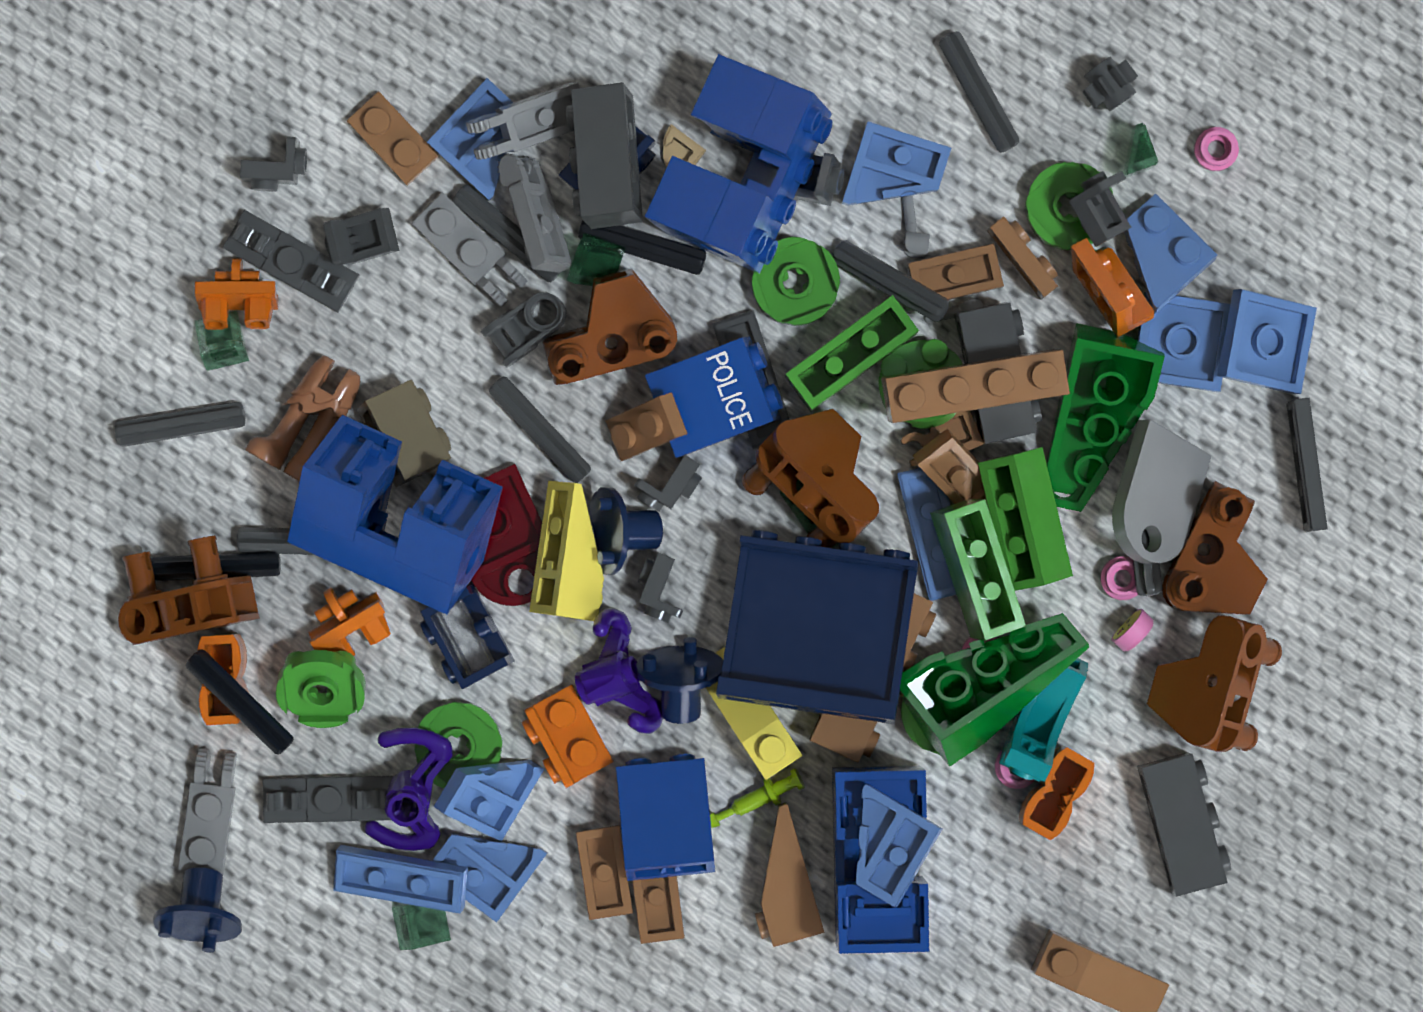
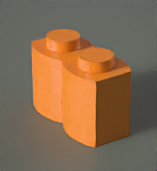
M241 635L202 636L197 651L205 650L249 693L247 685L242 678L247 666V650ZM202 684L199 695V707L206 725L242 723L237 716Z
M1062 745L1055 749L1053 766L1045 782L1040 780L1041 783L1035 786L1025 797L1019 812V822L1049 840L1057 837L1070 819L1072 802L1086 791L1092 780L1095 767L1094 762Z

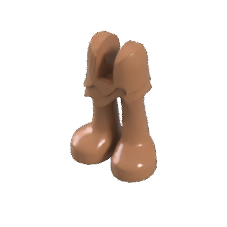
M323 355L309 368L300 384L290 393L291 397L283 404L290 406L276 429L267 437H253L245 450L281 470L309 415H318L305 441L283 471L300 482L303 465L341 415L347 416L348 410L351 409L360 388V375L349 369L338 383L334 394L331 395L321 389V387L328 379L335 360Z

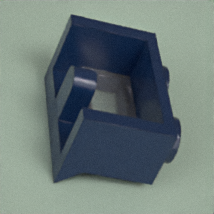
M474 584L466 586L447 615L431 607L420 611L424 618L420 622V626L425 637L431 645L438 644L445 657L441 661V665L446 676L452 684L458 682L461 689L467 688L515 662Z

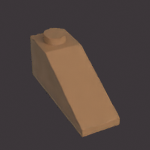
M787 802L778 805L760 901L763 911L755 913L761 938L770 937L773 947L825 933Z
M1050 929L1031 967L1034 974L1120 1012H1157L1169 987L1168 983Z

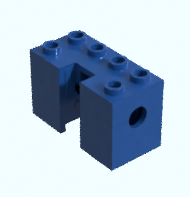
M718 54L691 116L704 121L712 129L710 132L712 135L750 150L754 154L740 184L672 156L645 217L672 237L760 274L763 265L770 264L775 256L778 247V241L775 239L782 224L786 225L794 214L796 207L794 197L800 184H805L812 174L814 168L812 157L819 143L823 144L827 140L831 132L833 123L832 119H830L831 111L813 92Z
M341 415L303 465L287 542L447 615L484 561L503 487L442 460L438 465L437 474L412 508L408 507L405 511L399 538L385 532L389 514L386 513L402 441Z
M920 765L832 767L835 944L838 953L930 952L928 883L923 876H915L898 907L891 906L856 884L857 862L860 855L859 829L862 825L863 787L865 784H869L927 819L926 770Z

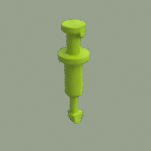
M796 768L790 770V776L775 783L770 778L767 780L763 779L764 786L735 799L732 807L717 814H710L711 828L719 826V821L735 813L742 816L771 801L777 806L781 804L779 795L795 787L799 790L804 789L805 785Z

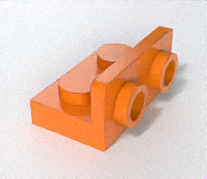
M1087 238L1071 246L1073 272L1117 337L1154 318L1153 308L1112 248L1095 251Z
M573 684L524 710L528 718L522 721V725L533 745L541 741L549 757L542 761L554 784L562 780L564 786L568 788L614 762Z

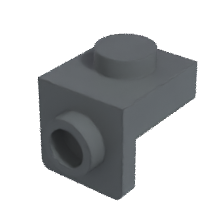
M287 137L285 162L241 160L240 178L244 182H251V190L276 192L278 184L297 185L298 175L306 174L307 149L300 148V141L297 137Z
M824 153L823 157L813 155L814 168L812 174L805 184H800L794 199L831 206L833 195H838L842 189L844 169L840 168L841 163L834 154Z
M1104 171L1094 175L1080 184L1084 192L1069 201L1081 221L1083 230L1089 235L1095 247L1131 228L1110 191V188L1126 179L1122 171L1108 178Z
M379 208L344 220H330L323 224L326 234L324 240L325 247L334 265L356 264L400 251L389 208Z
M685 455L661 492L638 478L634 484L635 487L641 490L637 498L660 512L663 505L672 510L679 497L682 495L689 499L701 481L702 476L695 473L700 464Z
M658 553L655 561L649 558L646 559L638 583L645 585L639 602L647 605L644 614L669 623L672 615L681 618L683 613L682 609L659 600L675 559Z

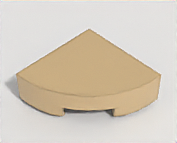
M670 124L663 139L664 165L667 168L672 156L696 165L706 150Z

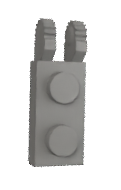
M578 82L564 84L495 109L496 113L483 115L466 122L468 133H482L500 125L503 135L501 140L487 142L475 148L474 154L476 159H486L505 152H517L571 132L567 123L566 107L567 105H572L571 90L579 89Z
M509 153L504 155L503 158L501 157L500 162H498L499 178L501 184L509 189L513 202V213L519 222L525 242V253L531 262L532 269L558 273L571 267L572 261L549 185H546L540 164L532 157L525 156L520 158L518 155Z
M443 192L412 222L474 286L478 284L500 307H503L509 300L497 285H493L484 277L496 264L505 272V276L514 285L522 288L528 282L504 258L506 254Z
M206 748L198 749L194 782H190L178 870L208 868L216 870L222 875L224 874L236 790L233 787L237 754L234 752H226L222 760L220 786L205 784L207 770L210 767L211 761L210 750Z

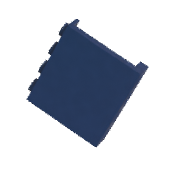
M752 530L751 537L740 535V555L722 672L718 678L716 691L718 699L895 725L918 561L910 560V553L900 550L885 549L882 556L865 553V546L852 543H840L839 549L821 547V540L810 537H796L795 543L777 541L778 534L768 531Z

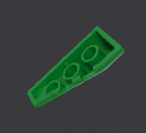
M1076 323L1066 365L1070 394L1060 396L1046 462L1057 507L1082 512L1109 470V465L1119 449L1129 439L1132 429L1142 413L1148 409L1155 398L1165 357L1164 353L1125 334L1117 337L1112 330ZM1055 492L1069 494L1070 496L1060 497Z
M1063 613L1027 624L1022 628L1011 631L1007 636L984 643V640L970 642V648L944 655L943 651L929 655L902 673L899 694L925 737L949 767L985 744L1089 648L1088 642Z

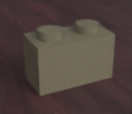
M412 379L364 401L357 408L364 425L402 441L393 479L395 487L401 486L438 468L442 460L449 461L451 459L449 454L451 450L450 441L441 427L436 428L429 414L431 411L430 401L422 388H416Z

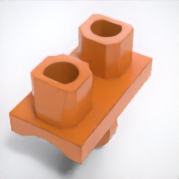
M242 258L232 259L231 271H215V281L195 282V297L198 308L202 313L205 329L223 330L228 328L229 310H245L244 322L246 328L268 329L273 310H278V295L276 293L275 281H260V271H243Z
M331 587L323 592L328 604L314 613L320 623L333 615L335 617L308 632L311 638L310 644L314 650L347 651L353 656L355 655V650L346 636L359 628L370 645L380 642L391 634L384 615V604L377 592L345 610V608L359 601L353 590H350L338 597Z

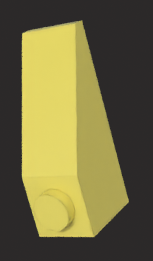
M548 481L529 612L595 621L603 600L604 576L601 565L597 560L598 551L582 484Z
M725 647L716 652L722 659H724ZM718 682L710 687H706L765 780L803 756L771 706L718 699L716 695Z

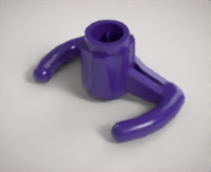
M615 608L604 609L595 618L593 634L598 637H604L611 626L610 633L599 659L582 665V670L575 673L576 689L583 702L587 705L595 703L597 706L615 700L644 714L645 717L639 713H632L628 717L627 723L639 733L651 734L660 728L663 721L661 703L645 691L638 682L640 680L636 672L637 660L633 656H629L628 653L629 635L632 628L626 614Z
M416 727L384 731L378 736V744L381 747L417 744L425 746L429 751L413 770H403L392 777L386 795L384 810L387 817H390L399 826H410L415 833L411 835L402 834L390 830L376 821H369L365 824V833L379 843L398 850L417 851L431 849L440 838L439 826L434 823L429 815L433 781L444 765L453 757L451 742L433 731ZM428 769L427 776H425L424 772Z

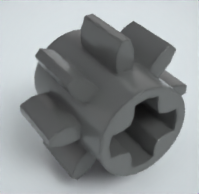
M1110 56L1084 75L1090 85L1084 89L1083 94L1094 109L1104 103L1107 109L1112 111L1136 93L1131 82L1138 75L1126 59L1117 65Z

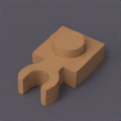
M970 411L958 412L946 423L928 428L930 433L926 435L913 432L905 435L900 440L902 445L916 441L923 448L948 428L968 451L984 445ZM915 459L909 461L910 466H918Z

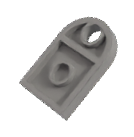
M1151 419L1138 420L1112 511L1113 530L1119 546L1131 559L1144 564L1170 561L1182 551L1190 533L1212 456ZM1144 529L1147 530L1150 538L1147 550L1142 544Z

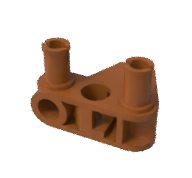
M631 268L594 278L586 326L550 336L544 339L542 343L555 385H562L663 358L669 355L675 348L677 330L671 316ZM610 337L617 339V345L613 348L605 345V341Z
M834 409L798 417L779 424L759 445L756 450V463L742 476L744 488L753 495H762L774 483L817 525L806 537L821 540V547L832 548L838 542L850 543L854 541L879 513V503L876 496L854 474L862 436ZM798 480L804 484L799 491L796 489V482Z
M1217 481L1211 484L1193 519L1187 542L1182 551L1174 558L1164 578L1162 594L1167 604L1181 611L1251 614L1268 578L1237 540L1251 514L1255 500L1245 496L1239 490L1227 487ZM1202 543L1207 544L1210 549L1206 556L1198 553V546Z
M216 535L187 541L188 546H190L196 580L192 581L193 586L163 593L162 590H157L150 551L124 556L122 560L125 564L131 596L127 597L128 601L123 602L124 605L119 612L118 622L121 633L132 645H138L260 619L251 576L228 578V574L223 575Z
M1218 615L1208 625L1198 657L1157 666L1147 705L1184 740L1194 746L1215 752H1226L1233 747L1238 750L1242 749V751L1251 750L1258 741V732L1254 725H1248V723H1245L1257 677L1261 664L1273 666L1280 660L1282 656L1281 645L1275 639L1266 638V632L1259 624L1231 616ZM1235 695L1241 696L1238 700L1234 701Z

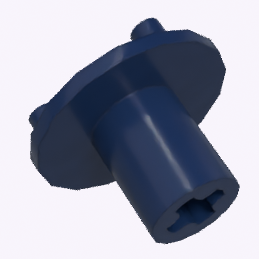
M600 487L594 493L589 504L588 513L598 551L597 560L601 565L603 574L615 575L622 569L628 550L657 549L660 546L663 538L662 519L656 510L627 511L620 493L615 488Z
M694 637L685 638L683 640L684 646H666L652 650L640 657L636 664L638 679L649 687L661 690L662 718L671 723L685 724L699 719L701 716V689L718 682L719 676H721L723 659L714 651L697 647V639Z
M190 868L185 870L183 873L180 905L159 909L153 916V924L158 930V936L203 942L202 951L207 953L215 952L216 942L237 938L242 932L241 920L234 914L220 909L223 875L216 870L208 868Z

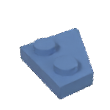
M486 78L427 143L490 201L494 197L500 176L499 168H497L499 166L498 162L507 152L477 160L474 149L481 144L503 139L500 125L476 134L468 133L466 122L483 115L496 113L495 109L512 104L513 102Z
M867 122L842 204L849 206L937 192L951 147Z
M1154 194L1127 218L1131 228L1126 230L1124 234L1128 246L1134 252V264L1139 278H1143L1149 296L1148 302L1153 308L1154 314H1156L1210 266L1218 254L1157 194Z
M532 760L456 768L434 807L443 814L502 842L543 773L544 768Z
M865 784L862 789L863 810L862 825L859 829L860 855L857 862L856 884L891 906L898 907L943 828L873 786Z
M452 833L432 861L468 867L465 900L497 923L548 852L542 848Z

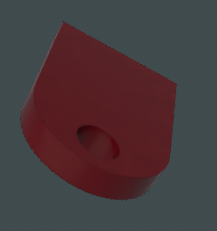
M513 464L484 478L503 488L484 561L471 579L483 596L492 602L505 606H519L531 602L532 590L525 595L515 594L509 587V577L515 570L525 569L534 578L542 520L516 464Z

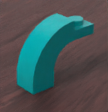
M1077 658L1016 714L1004 744L999 764L1010 768L1014 774L1021 778L1045 782L1053 766L1054 752L1061 730L1087 677L1088 662Z

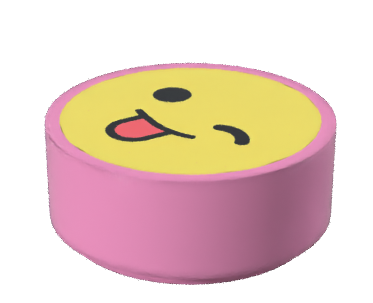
M1138 609L1114 633L1111 640L1122 651H1129L1145 638L1152 629L1154 620L1143 609Z

